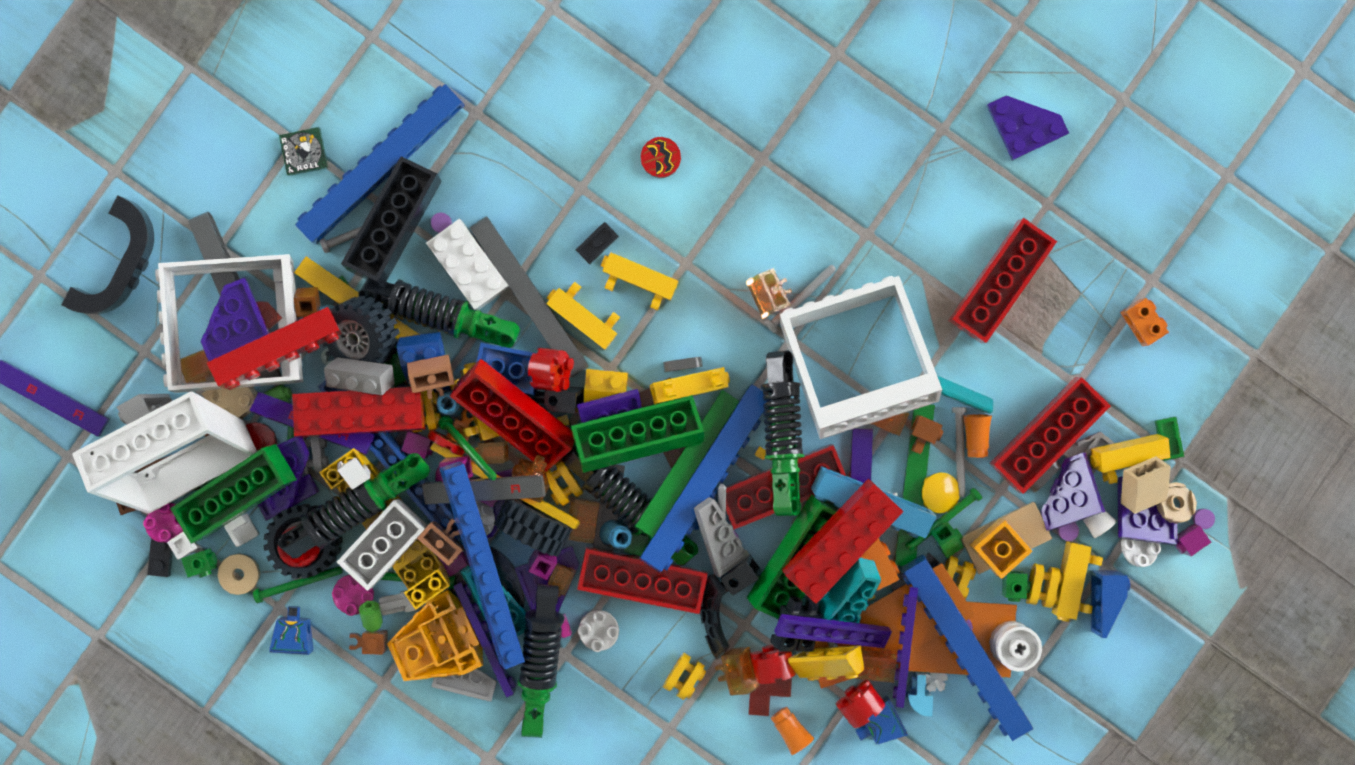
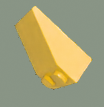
M586 369L584 403L627 392L628 373Z

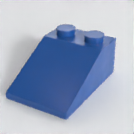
M441 332L399 337L397 352L409 387H411L407 363L445 355ZM445 386L442 388L443 390H449L450 386Z
M480 343L477 362L482 359L526 395L535 397L537 389L533 388L530 382H533L532 376H528V365L533 352Z
M1091 570V606H1093L1091 632L1101 638H1107L1128 597V591L1130 590L1128 575L1116 570Z

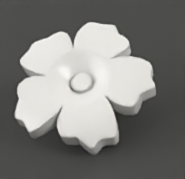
M925 673L926 689L929 692L936 691V688L940 692L945 690L946 684L943 681L948 680L947 674Z

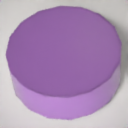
M441 212L436 213L431 219V226L438 233L452 224L451 218Z
M1202 508L1196 510L1192 520L1194 524L1200 525L1202 529H1209L1214 525L1215 516L1210 510Z
M1076 523L1057 528V533L1061 539L1072 541L1077 538L1079 528Z

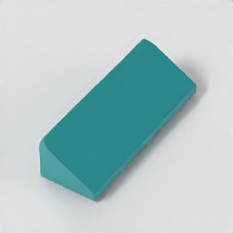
M937 376L942 388V395L984 413L991 414L993 412L992 398Z

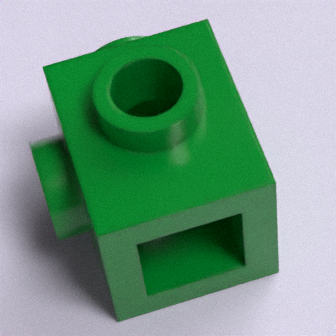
M948 521L930 532L936 545L946 558L964 548L961 542L963 536L957 528L953 529Z
M211 548L181 558L187 578L198 574L201 578L212 574L211 570L217 568V556L212 552Z
M1010 571L1002 578V595L1008 598V601L1020 602V598L1027 599V593H1030V582L1027 581L1028 574L1023 571Z

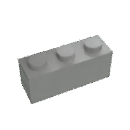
M337 357L324 368L326 386L331 388L383 395L395 384L392 365Z

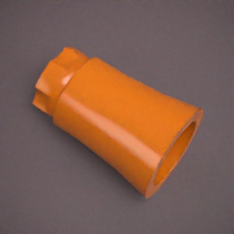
M963 415L966 448L968 449L967 456L976 458L987 457L992 415Z
M787 706L771 717L775 724L774 726L785 741L791 755L798 753L814 740V737L803 727Z

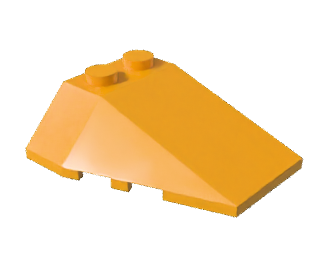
M446 590L426 602V605L387 643L403 681L465 675L484 665L481 643L461 601L450 590Z

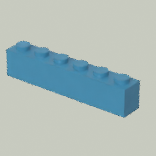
M821 466L811 489L818 500L823 502L829 500L834 502L833 504L836 507L841 508L863 483ZM883 491L904 511L890 527L897 531L903 529L907 531V534L915 538L919 536L926 538L936 519V515L932 510Z

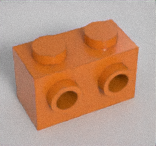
M1147 298L1136 301L1120 312L1141 346H1149L1169 333L1166 321L1158 316L1155 311V304Z

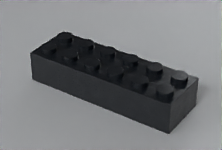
M402 156L400 157L341 262L347 271L382 288L384 287L442 182L438 174Z

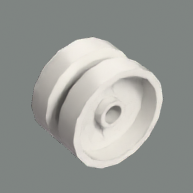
M1017 621L1003 622L991 634L989 641L990 650L994 658L1008 669L1017 672L1027 671L1039 661L1042 653L1041 640L1033 630Z

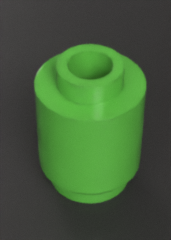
M281 384L264 392L266 395L291 403L293 393L288 386L285 387Z
M375 601L364 602L359 607L362 625L369 632L377 631L383 623L380 605Z

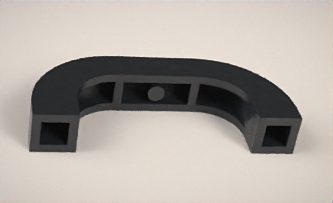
M117 195L108 214L122 220L130 232L129 246L109 285L102 292L93 295L80 288L70 287L61 304L62 306L79 313L103 314L122 305L132 290L136 289L140 281L138 279L139 276L146 270L149 264L148 259L154 246V229L147 213L133 201Z

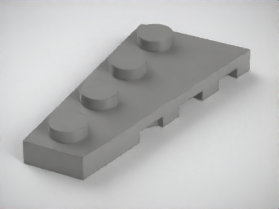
M708 497L694 507V511L714 574L721 577L747 558L749 553L742 547V542L733 533L732 526L726 522V517L716 501Z

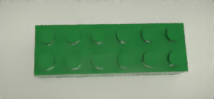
M693 395L571 426L583 473L704 442V429Z
M274 444L260 449L170 509L192 544L207 538L297 479L278 446Z
M811 494L746 597L755 609L778 619L781 613V605H787L790 597H798L801 600L806 594L785 576L782 569L840 508L828 502L820 501Z

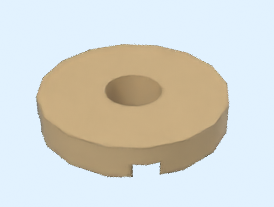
M1170 483L1167 500L1156 504L1161 516L1171 523L1186 522L1196 512L1197 502L1195 495L1182 483ZM1174 498L1179 500V508L1175 507L1173 503Z
M239 553L224 559L219 566L217 575L219 583L224 590L230 594L241 595L255 588L260 578V569L252 557ZM237 568L244 572V577L241 580L237 579L234 575Z

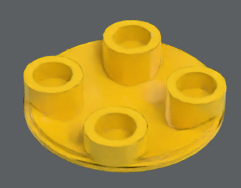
M943 472L926 477L922 488L924 506L935 513H946L952 509L959 500L957 480L952 475Z

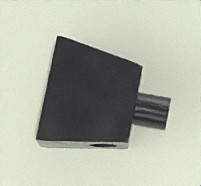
M569 387L567 390L560 392L536 391L535 402L544 404L546 411L575 414L578 412L577 404L584 403L585 387Z
M751 554L722 575L720 583L726 590L724 594L729 591L733 596L759 579L762 569Z

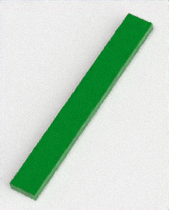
M724 390L720 392L701 422L704 429V442L685 447L635 525V528L651 538L654 537L739 403L738 399Z
M930 404L914 409L911 427L916 415L933 421L935 405ZM910 434L902 498L923 506L922 488L927 475L930 443L926 441L922 453H916L911 449L917 437ZM900 529L897 534L894 558L896 565L904 566L914 560L917 556L918 548L917 546L911 551L907 549V544L915 537L910 536L903 529Z

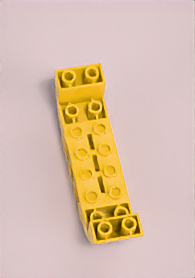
M353 448L319 473L330 489L337 488L339 492L344 491L346 493V489L350 486L337 470V463L340 461L345 464L351 459L357 458L362 466L365 464L370 470L371 480L377 477L380 471L363 454ZM399 495L394 499L390 498L386 501V506L388 507L395 499L399 498L401 501L402 499ZM383 510L371 518H367L362 523L366 530L382 514ZM418 539L392 566L408 590L404 594L415 610L450 586L446 569L437 555Z

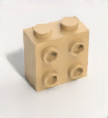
M254 387L234 388L232 390H206L202 393L206 400L240 419L251 413L250 408L258 394Z
M1155 456L1123 470L1121 504L1136 514L1167 500L1171 466Z

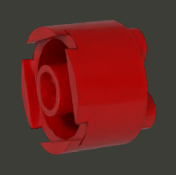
M538 348L537 350L539 351L532 354L528 365V376H532L533 381L530 382L531 386L535 389L555 392L567 390L570 385V372L574 367L573 358H569L567 352L563 350Z
M767 645L762 647V651L750 653L757 683L771 684L776 683V679L782 678V681L794 677L796 672L788 662L792 652H779L773 645Z
M868 679L861 682L856 688L854 685L847 688L844 692L845 696L835 703L853 728H859L870 722L869 717L872 715L876 717L885 707V702Z

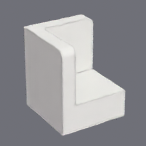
M353 458L345 464L342 461L337 463L338 472L351 489H354L370 478V470L365 464L362 466L357 458Z
M248 514L241 515L224 526L236 547L247 543L259 535Z
M184 532L167 542L178 560L190 555L197 549L195 543L191 544Z

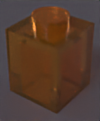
M557 562L547 585H559L558 597L561 595L565 596L576 570Z

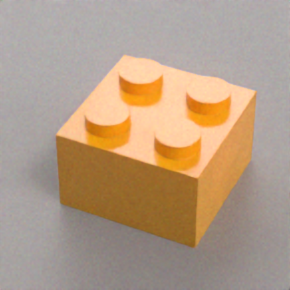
M1001 518L995 521L969 545L993 573L1001 579L1033 552L1013 528Z

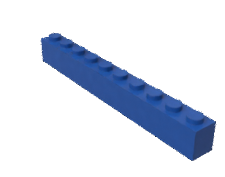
M446 84L438 86L432 92V97L428 100H423L417 106V111L413 114H408L402 120L403 124L401 126L393 128L387 134L388 138L386 140L378 142L372 148L373 152L370 155L363 156L357 162L358 166L355 169L348 170L342 176L343 180L339 184H333L327 190L328 194L324 198H318L312 204L313 208L308 213L305 211L297 218L296 227L311 243L318 244L319 240L332 231L391 175L401 156L406 159L410 158L465 106Z
M326 380L318 386L321 392L351 391L327 387ZM389 432L370 433L374 435V440L369 449L386 469H389L392 465L397 464L408 456L406 452L401 451L402 447ZM427 477L405 490L431 522L436 521L446 530L450 520H455L449 503L425 504L422 484L424 482H431ZM456 522L452 525V530L449 532L450 534H452L454 531H458ZM460 534L456 535L454 538L456 540L460 539Z
M753 384L748 387L656 534L639 559L658 572H662L663 569L668 570L673 562L671 556L674 552L678 553L685 543L682 541L685 534L690 535L696 526L693 523L696 519L694 507L708 497L713 499L718 491L715 488L719 481L723 483L729 474L726 471L730 464L733 466L740 455L737 452L741 447L745 448L750 441L749 433L751 430L756 431L761 421L759 418L766 411L763 408V404L766 401L763 400L764 395L761 389Z
M456 462L441 467L439 470L499 663L504 669L524 663L525 660L465 465L461 462Z
M922 554L902 566L904 574H902L903 579L907 585L912 584L913 587L918 588L917 601H923L926 606L924 608L926 615L929 619L934 618L936 621L935 629L940 636L944 635L948 640L945 644L951 653L955 651L958 658L956 661L962 670L966 668L969 675L966 677L972 686L976 685L980 690L977 694L981 701L989 704L990 708L988 711L994 720L998 718L1001 724L998 727L1003 735H1008L1014 741L1033 730L1029 719L925 556Z

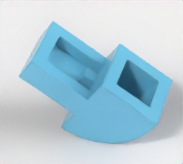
M914 671V677H911L910 682L911 689H914V691H906L907 701L918 714L932 717L933 695L930 692H925L926 675L924 672Z

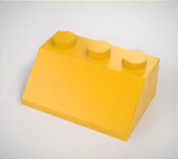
M861 645L814 648L813 652H798L788 658L789 664L799 678H807L808 681L818 680L820 677L832 680L839 678V676L851 679L858 677V674L864 671Z

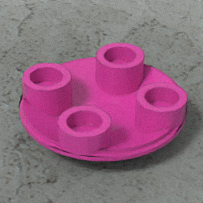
M168 503L147 514L143 525L150 538L157 542L166 543L183 532L170 509L176 504Z
M346 575L335 584L332 597L340 611L353 616L360 614L359 607L364 602L373 601L374 590L371 588L367 591L351 575Z

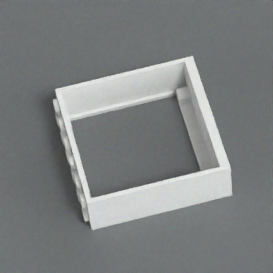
M289 254L158 263L159 269L155 270L156 281L160 282V290H157V300L162 306V311H159V322L163 324L160 340L161 344L165 346V353H162V364L166 366L167 372L163 376L164 386L168 387V391L181 393L223 389L216 382L182 385L174 276L273 269L278 329L298 321L294 304V295L296 293L294 261ZM301 353L299 354L300 358L292 362L286 360L281 362L282 377L259 378L248 381V379L240 381L241 385L236 388L303 383Z
M889 276L875 284L872 282L867 283L862 288L856 290L848 289L838 296L829 295L816 303L813 301L807 302L803 307L797 309L788 308L780 314L781 329L787 347L792 353L793 364L819 439L939 402L942 388L899 276ZM895 295L924 375L820 408L793 328Z
M191 391L72 453L88 493L149 514L218 478L256 453L257 450L244 420ZM205 434H209V436L199 440L198 442L176 452L175 454L155 463L154 465L138 473H135L136 470L158 460L159 458L179 449L180 447L202 437Z

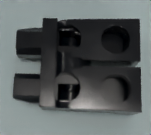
M790 597L787 605H781L778 621L781 614L822 619L823 615L818 611L820 602L816 604L807 597L805 605H802L803 601L800 598ZM772 634L770 642L779 652H813L816 642L814 640L779 637L776 634Z

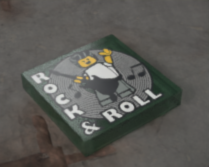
M320 127L279 135L287 176L329 168Z

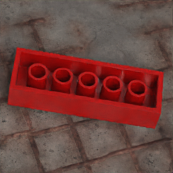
M1022 218L1018 220L948 321L979 343H987L1058 241L1027 219Z
M326 307L207 362V365L217 385L223 389L232 390L240 386V381L248 379V381L256 379L261 376L260 372L264 370L273 371L279 368V363L285 360L292 362L300 358V353L305 351L311 353L320 348L319 345L324 342L330 344L339 340L338 336L342 333L332 312Z
M482 359L456 382L450 394L452 399L546 472L564 457L574 445L572 430Z
M1075 377L989 464L1018 493L1024 494L1111 405L1082 377Z
M411 387L390 388L383 395L358 391L292 394L295 437L425 430L423 391L413 393Z
M833 444L805 454L803 458L798 459V468H800L798 473L800 502L807 501L811 494L814 495L811 487L821 466L846 476ZM770 469L726 486V512L734 530L774 514L773 477Z
M867 479L782 569L783 573L817 604L904 511L870 479Z
M591 547L585 548L577 590L700 614L708 575L706 571L671 564L667 571L663 569L662 572H658L641 561L640 557Z

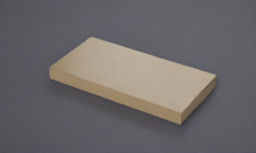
M1031 502L1000 517L1013 528L1030 549L1052 539L1050 532L1046 531L1043 518L1035 502ZM998 519L963 535V539H961L978 574L990 568L969 545Z

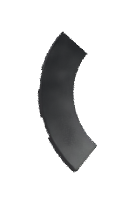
M490 546L501 585L524 609L525 596L514 565L499 550Z
M713 574L706 580L700 616L701 623L704 624L707 633L705 639L717 660L722 658L730 648V645L724 636L720 622V603L726 590L716 575Z

